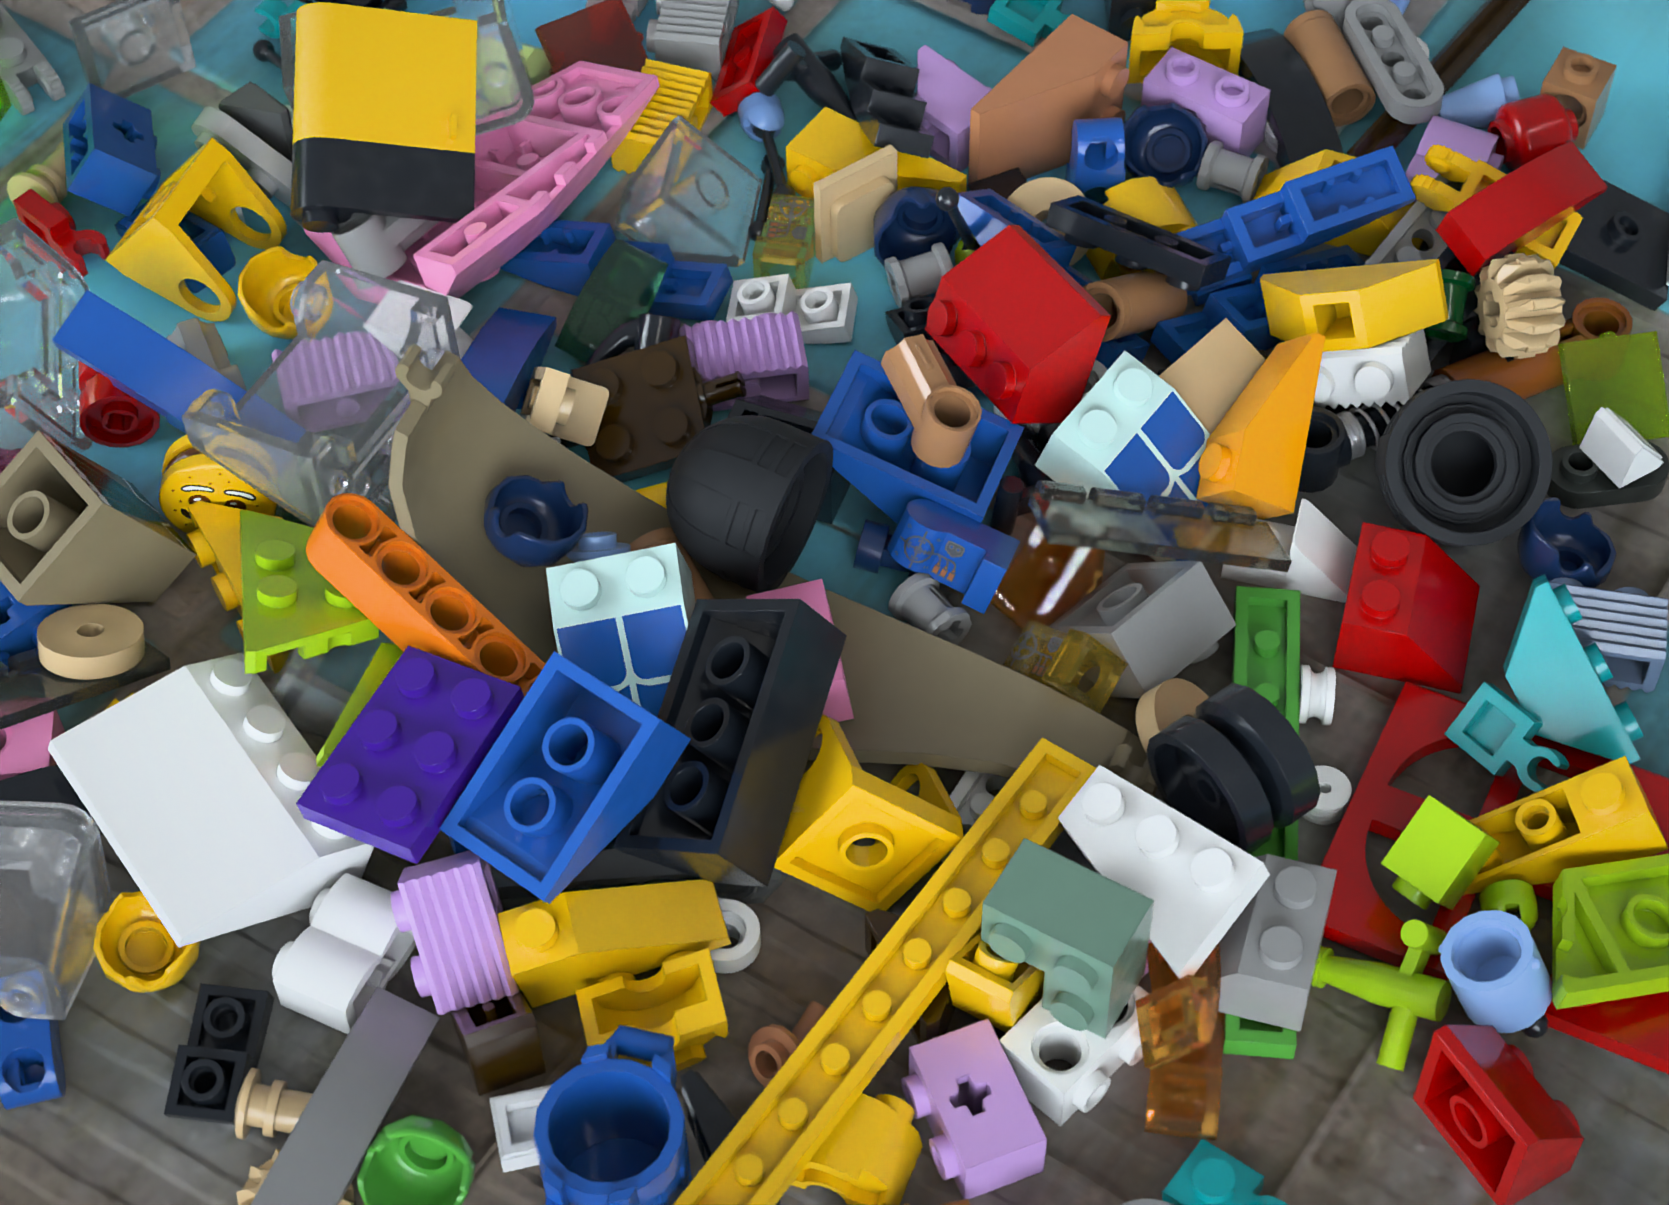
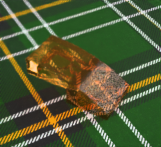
M1150 942L1148 944L1147 961L1152 993L1135 1001L1145 1068L1155 1071L1209 1045L1215 1029L1221 992L1219 943L1193 976L1187 975L1181 979L1177 978L1153 943Z
M1157 1004L1153 1030L1157 1033V1036L1150 1051L1144 1132L1212 1141L1217 1140L1223 1068L1221 1067L1225 1013Z

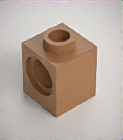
M1563 47L1542 83L1540 94H1550L1556 97L1564 108H1570L1574 112L1579 132L1577 140L1573 141L1576 147L1584 149L1604 115L1617 65Z

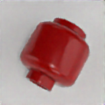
M1540 94L1502 105L1495 115V121L1490 122L1488 126L1489 133L1499 136L1495 153L1504 156L1502 165H1505L1510 171L1516 170L1554 148L1570 141H1576L1579 132L1574 112L1570 108H1564L1561 102L1550 94Z

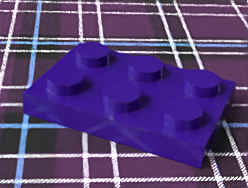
M408 645L296 802L304 819L418 864L439 833V828L524 699L521 687Z

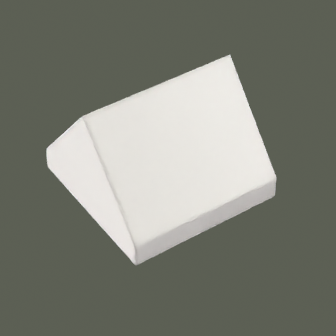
M1601 407L1595 413L1579 447L1619 489L1658 469L1664 463L1661 460L1663 457L1627 420L1608 407L1606 409Z

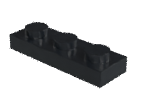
M1081 195L1052 202L1045 224L1065 233V241L1072 245L1087 249L1099 247L1115 254L1114 260L1117 263L1137 270L1150 268L1167 275L1165 281L1168 284L1186 291H1199L1202 287L1224 280L1231 261V256Z

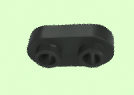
M1649 442L1663 457L1661 460L1664 463L1658 469L1619 489L1579 448L1581 444L1565 446L1552 453V475L1547 495L1550 498H1558L1562 506L1574 509L1648 501L1657 497L1663 490L1669 473V459L1660 447Z

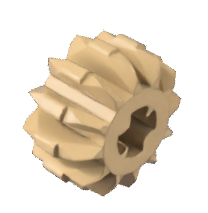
M1525 253L1508 254L1504 258L1492 259L1489 266L1482 267L1479 275L1480 285L1475 288L1478 307L1474 312L1479 315L1480 325L1478 331L1481 335L1486 336V345L1489 351L1498 352L1502 358L1514 356V359L1535 357V354L1546 353L1549 347L1558 345L1560 339L1559 328L1564 327L1566 322L1562 314V305L1566 300L1561 297L1560 287L1562 280L1560 276H1554V267L1550 259H1541L1538 254L1527 256Z

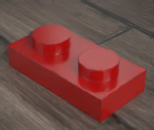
M774 6L733 29L710 104L724 117L737 111L739 104L747 96L760 92L755 85V81L774 59L772 53L782 41L787 20Z

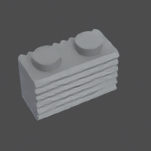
M656 0V11L660 16H658V19H650L648 22L646 34L647 51L655 52L656 61L709 72L711 77L717 81L732 35L739 0Z

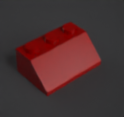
M1008 225L941 277L934 301L928 309L925 330L1012 424L1062 423L1082 399L1111 315L1020 225Z

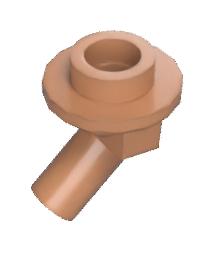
M811 1001L792 1032L783 1026L771 1024L759 1028L751 1036L748 1045V1060L752 1072L760 1084L766 1088L828 1008L818 1002Z

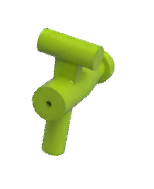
M1409 920L1401 929L1402 941L1409 946L1401 967L1383 962L1334 956L1332 948L1321 945L1312 981L1313 987L1324 988L1326 984H1329L1370 1003L1390 1008L1376 1064L1403 1072L1418 1017L1441 1022L1449 1008L1452 994V986L1449 981L1423 974L1430 955H1441L1439 953V946L1443 943L1447 934L1444 930L1420 920Z

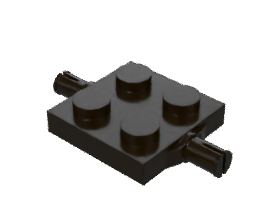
M686 335L572 370L574 378L605 387L609 390V398L595 443L592 446L584 447L588 451L589 460L592 465L622 483L672 468L684 446L696 434L711 425L713 405L739 397H746L747 391L743 387L745 382L739 371L706 381L698 369L694 344ZM560 438L561 444L568 449L580 445Z

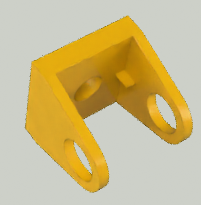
M212 137L162 182L105 260L126 277L188 312L208 321L220 322L228 319L237 305L236 295L227 281L182 230L179 223L187 212L190 211L238 240L263 250L279 246L286 236L287 226L281 213L232 153ZM235 207L248 208L258 213L268 223L271 233L257 232L247 226L238 217ZM184 279L196 280L209 287L217 295L220 305L208 304L197 298L187 288Z
M822 714L815 735L816 738L822 733L821 748L812 766L802 776L774 868L869 912L876 909L887 911L958 845L964 837L962 818L933 768L923 763L919 765L908 764L896 774L891 783L862 770L840 724L836 720ZM919 780L920 790L918 797L906 792L913 783ZM862 838L875 839V844L870 846H858L852 844V842Z

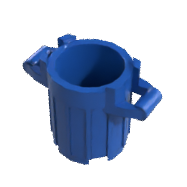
M619 1025L618 1029L604 1044L588 1046L581 1058L582 1064L572 1068L549 1087L536 1110L533 1135L546 1195L545 1205H673L690 1184L689 1182L692 1181L685 1116L675 1090L677 1070L673 1050L674 1036ZM623 1055L652 1062V1068L633 1060L618 1059V1056Z

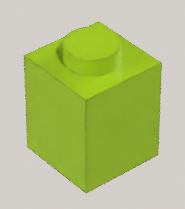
M1428 795L1381 864L1398 875L1391 886L1419 907L1427 910L1432 901L1453 910L1500 842L1446 804Z

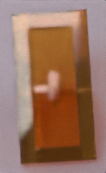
M1055 497L1000 582L990 603L1025 632L1030 631L1032 626L1035 625L1031 632L1035 635L1036 639H1040L1042 637L1040 633L1102 584L1107 534L1063 499Z

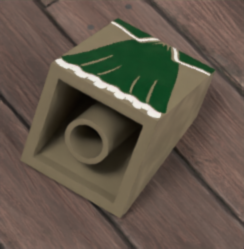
M39 430L0 474V581L18 602L26 606L156 602L197 555L132 483Z

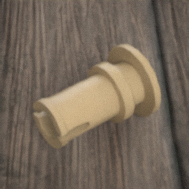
M64 141L57 146V149L42 164L32 165L26 172L13 175L7 183V192L12 203L13 200L29 189H33L51 204L53 202L61 203L67 196Z
M251 1068L244 1079L236 1101V1138L245 1140L251 1126L262 1128V1135L275 1138L278 1131L291 1133L313 1094L287 1089L286 1081L276 1079L272 1086L261 1084V1070Z

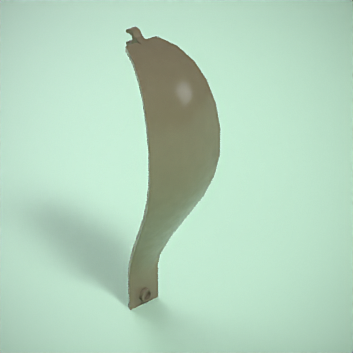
M412 344L395 369V374L408 390L411 401L395 428L391 448L388 487L399 527L546 664L554 651L558 653L552 623L546 568L574 562L565 555L552 566L522 567L499 553L489 541L484 528L485 499L489 492L507 476L529 475L542 482L563 481L569 500L574 505L584 502L588 506L589 511L585 533L616 532L617 542L628 544L653 530L671 527L667 509L592 465L530 424L477 381L463 364L460 357L446 350L431 370L424 366L419 359L422 348ZM692 558L714 599H746V596L757 594L732 581L722 579ZM788 572L785 580L777 589L809 581ZM825 589L834 626L847 635L841 653V660L854 719L838 723L859 763L910 765L923 763L932 767L995 774L1010 779L1043 737L1097 768L1101 765L1151 796H1155L1158 788L1150 772L1147 754L1140 738L1129 730L1032 678ZM822 733L814 739L808 760H816L822 744Z

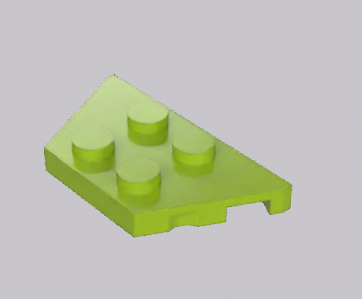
M240 510L245 674H256L266 671L267 656L298 648V654L303 659L328 653L329 650L337 646H352L379 638V628L329 583L309 562L306 554V544L314 529L313 527L250 510Z
M1669 854L1562 869L1553 884L1552 1002L1555 1008L1563 1009L1668 992Z

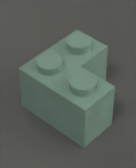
M1024 838L982 903L981 940L988 943L993 951L1002 958L1014 963L1026 962L1045 972L1042 1008L1050 1011L1057 1021L1070 1029L1077 1031L1088 1030L1106 1039L1145 974L1154 900Z

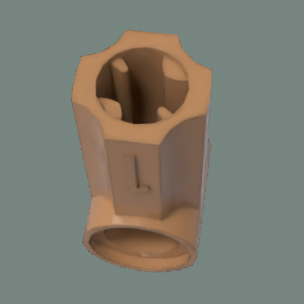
M923 334L903 338L899 344L884 353L881 365L914 427L911 436L912 449L920 460L930 466L937 468L952 467L958 464L964 457L977 429L982 414L980 403L971 392L956 385L933 340L925 339Z

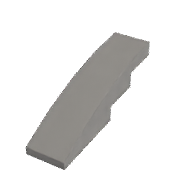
M377 986L318 1084L251 1205H339L359 1171L369 1145L381 1129L399 1098L409 1074L429 1042L440 1017Z

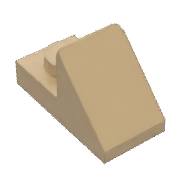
M534 367L520 416L545 434L580 445L592 446L595 443L609 398V390L549 367Z

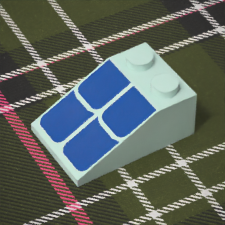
M1127 351L1120 355L1053 432L1035 464L1038 469L1157 562L1200 560L1234 519L1235 513L1196 499L1200 480L1198 466L1201 455L1206 448L1207 439L1210 436L1209 432L1172 386Z
M671 543L546 568L552 623L558 654L658 717L696 604L691 570L677 544Z

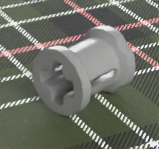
M1214 140L1210 142L1203 156L1197 176V188L1206 191L1210 187H1214L1241 196L1242 203L1252 201L1263 176L1267 174L1269 157L1258 154L1254 159L1224 149L1223 142Z
M942 242L933 244L930 252L898 261L894 256L885 259V270L889 287L899 308H903L904 303L908 300L936 293L941 277L953 268L948 251Z
M916 573L907 578L894 591L888 603V610L897 620H906L911 626L956 645L964 639L972 625L967 611L962 607H953L939 591V581L931 578L929 574Z

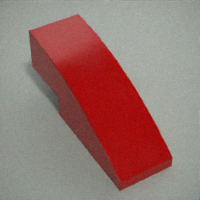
M1570 141L1510 172L1450 210L1436 231L1470 275L1474 277L1481 272L1482 267L1489 266L1492 259H1500L1511 251L1517 252L1604 193L1608 186L1574 143Z

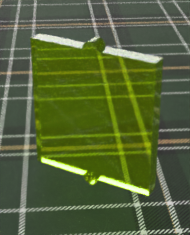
M1607 331L1602 333L1597 339L1558 344L1573 445L1582 443L1595 413L1601 407L1605 409L1608 407L1627 420L1646 440L1669 437V410L1657 331L1616 336L1613 331Z

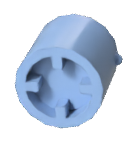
M1500 910L1479 911L1471 914L1455 924L1439 946L1440 960L1445 974L1467 1017L1476 1025L1493 1026L1498 1033H1514L1530 1027L1546 1012L1552 1001V980L1529 928L1517 916Z

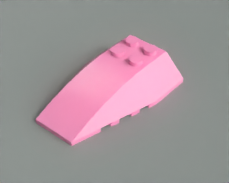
M578 61L518 93L521 101L520 105L510 110L492 107L477 115L478 127L475 128L474 210L457 223L439 221L404 251L407 255V260L401 268L381 281L367 285L362 284L331 232L317 233L305 229L304 231L363 294L383 299L394 283L402 280L440 292L445 296L449 295L460 298L480 282L489 280L497 275L502 265L520 253L554 222L594 179L628 135L659 88L658 78L656 75Z

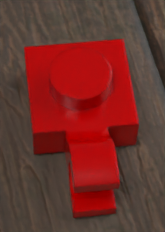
M29 189L13 200L26 241L61 269L68 266L72 274L83 278L88 274L82 256L94 253L105 260L110 254L105 236L91 229L76 231V224L72 216L60 203H49L33 189Z

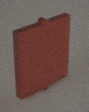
M605 0L535 29L551 65L549 69L550 76L578 61L641 72L642 66H645L646 59H649L641 43L644 36L641 32H636L622 0Z

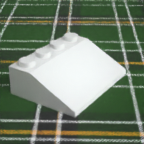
M242 652L185 665L50 740L48 751L178 948L312 907L317 895L324 888L331 889L336 881L345 873L362 878L374 849L371 845L304 819L296 802L321 769V767L316 766L317 756L257 673L245 674L244 655Z

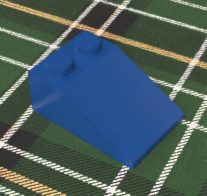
M854 350L812 435L831 443L833 447L832 467L895 523L898 524L907 504L914 499L932 500L981 523L1024 427L1012 424L1009 420L981 408L980 422L962 460L948 468L930 466L920 460L912 449L911 436L914 427L881 365V361Z
M554 651L439 829L529 892L550 904L654 798L691 738Z

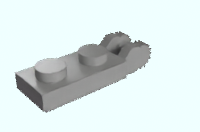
M0 3V96L3 99L8 98L13 106L18 109L19 113L25 116L35 111L33 98L27 89L28 87L38 83L52 101L65 97L66 93L61 79L48 60Z

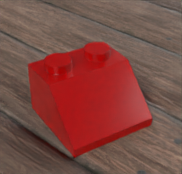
M1363 522L1332 667L1401 682L1408 681L1416 685L1460 694L1464 681L1480 585L1426 534Z
M1446 1024L1434 1031L1413 1100L1495 1204L1514 1205L1570 1171L1584 1137L1580 1133L1578 1122L1571 1110L1563 1102L1553 1100L1536 1080L1532 1066L1525 1054L1513 1044L1508 1045L1493 1026Z

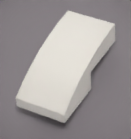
M789 274L734 280L726 323L732 318L740 321L743 317L751 320L756 315L764 313H782L787 315L793 311L798 314L804 344L851 342L858 297L852 283L795 289Z

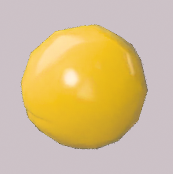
M274 246L249 259L239 274L238 298L250 321L262 332L276 338L299 340L301 337L312 335L323 327L334 308V285L313 256L308 255L304 257L288 252L282 246Z
M141 891L121 892L96 925L93 950L108 979L133 992H154L178 983L197 962L201 941L178 948Z

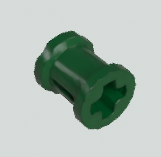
M1441 269L1449 317L1444 322L1424 328L1425 338L1441 342H1460L1467 339L1468 329L1463 326L1467 294L1475 289L1476 279L1464 272Z

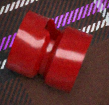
M78 361L79 389L82 392L79 397V425L84 435L95 443L108 447H130L142 444L152 438L159 429L160 413L114 387L109 378Z

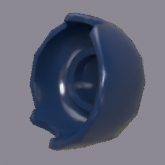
M1176 103L1154 106L1141 105L1136 108L1123 124L1125 135L1124 165L1127 172L1133 178L1155 177L1161 186L1179 188L1191 183L1194 177L1198 176L1203 156L1208 147V138L1200 119L1186 109L1180 108Z
M917 186L906 187L890 194L877 209L874 216V253L884 268L886 258L894 256L900 261L931 251L933 244L939 242L944 244L948 254L951 253L953 246L960 239V235L948 212L941 210L936 204L935 197L939 191L938 189Z
M529 475L507 476L489 492L485 499L484 528L494 548L522 567L552 566L578 544L586 531L589 509L584 502L574 505L569 500L563 481L542 482Z
M1558 498L1544 499L1537 512L1522 526L1519 533L1517 550L1524 571L1532 579L1545 574L1548 581L1556 578H1572L1586 587L1595 588L1604 583L1617 556L1610 536L1593 524V519L1589 512L1569 517L1561 512V503Z

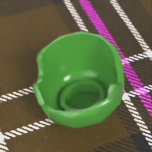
M412 1114L385 1125L374 1137L366 1151L357 1175V1188L364 1205H462L474 1179L476 1163L472 1159L473 1151L464 1136L444 1121Z

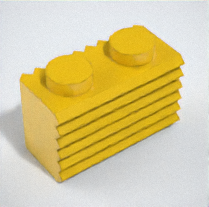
M646 59L641 73L656 75L660 86L628 135L611 155L612 167L617 172L624 170L628 175L634 172L639 177L642 175L647 176L649 179L656 177L660 182L666 179L672 184L676 182L713 107L710 104L713 96L712 77L709 72Z

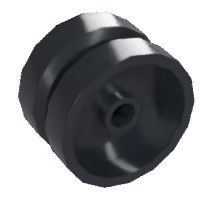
M1231 683L1196 706L1194 718L1185 715L1149 739L1146 754L1150 772L1165 803L1248 854H1251L1270 840L1273 828L1281 829L1289 826L1317 806L1321 793L1318 774L1305 744L1290 722L1277 708L1250 687Z

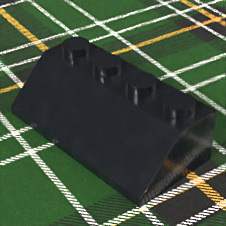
M697 599L658 714V718L682 732L691 740L654 798L618 833L614 848L622 853L713 883L768 887L847 635L801 599Z

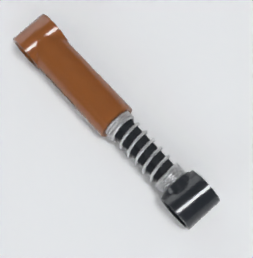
M1598 297L1585 299L1577 304L1571 318L1565 320V326L1559 328L1560 339L1558 345L1549 347L1546 353L1535 354V357L1514 359V356L1502 358L1498 352L1486 350L1436 369L1432 378L1424 380L1413 396L1431 387L1464 379L1483 380L1510 389L1522 399H1527L1578 378L1591 382L1608 380L1616 375L1621 366L1633 327L1632 317L1624 306L1611 299ZM1397 401L1392 406L1385 402L1380 407L1378 404L1373 403L1371 405L1372 408L1366 409L1368 406L1364 404L1361 409L1354 407L1349 412L1343 411L1338 414L1321 407H1313L1298 491L1314 493L1325 490L1336 480L1339 468L1350 464L1351 460L1363 456L1366 447L1376 451L1380 437L1383 436L1390 420L1403 404Z

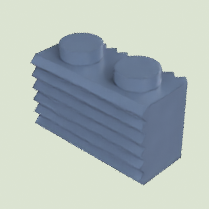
M1556 578L1549 581L1553 589L1564 583L1567 586L1583 619L1571 624L1583 647L1596 642L1614 677L1603 682L1606 687L1616 685L1619 689L1629 687L1632 691L1642 689L1646 693L1654 691L1667 654L1666 637L1668 630L1666 628L1669 599L1649 596L1644 590L1636 587H1622L1614 591L1586 587L1572 578Z

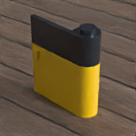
M326 2L309 3L297 10L291 217L302 222V227L305 230L317 233L336 231L338 225L347 222L353 213L457 223L474 210L477 20Z

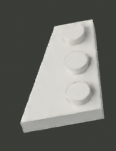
M1101 765L1097 767L1058 817L1066 832L1098 874L1154 900L1149 940L1168 963L1184 987L1270 876L1264 862Z

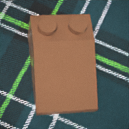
M1071 14L971 108L968 184L1015 168H1019L1025 179L1070 163L1074 119L1121 117L1124 123L1125 111L1122 110L1124 88L1129 78V69L1126 68L1128 42Z

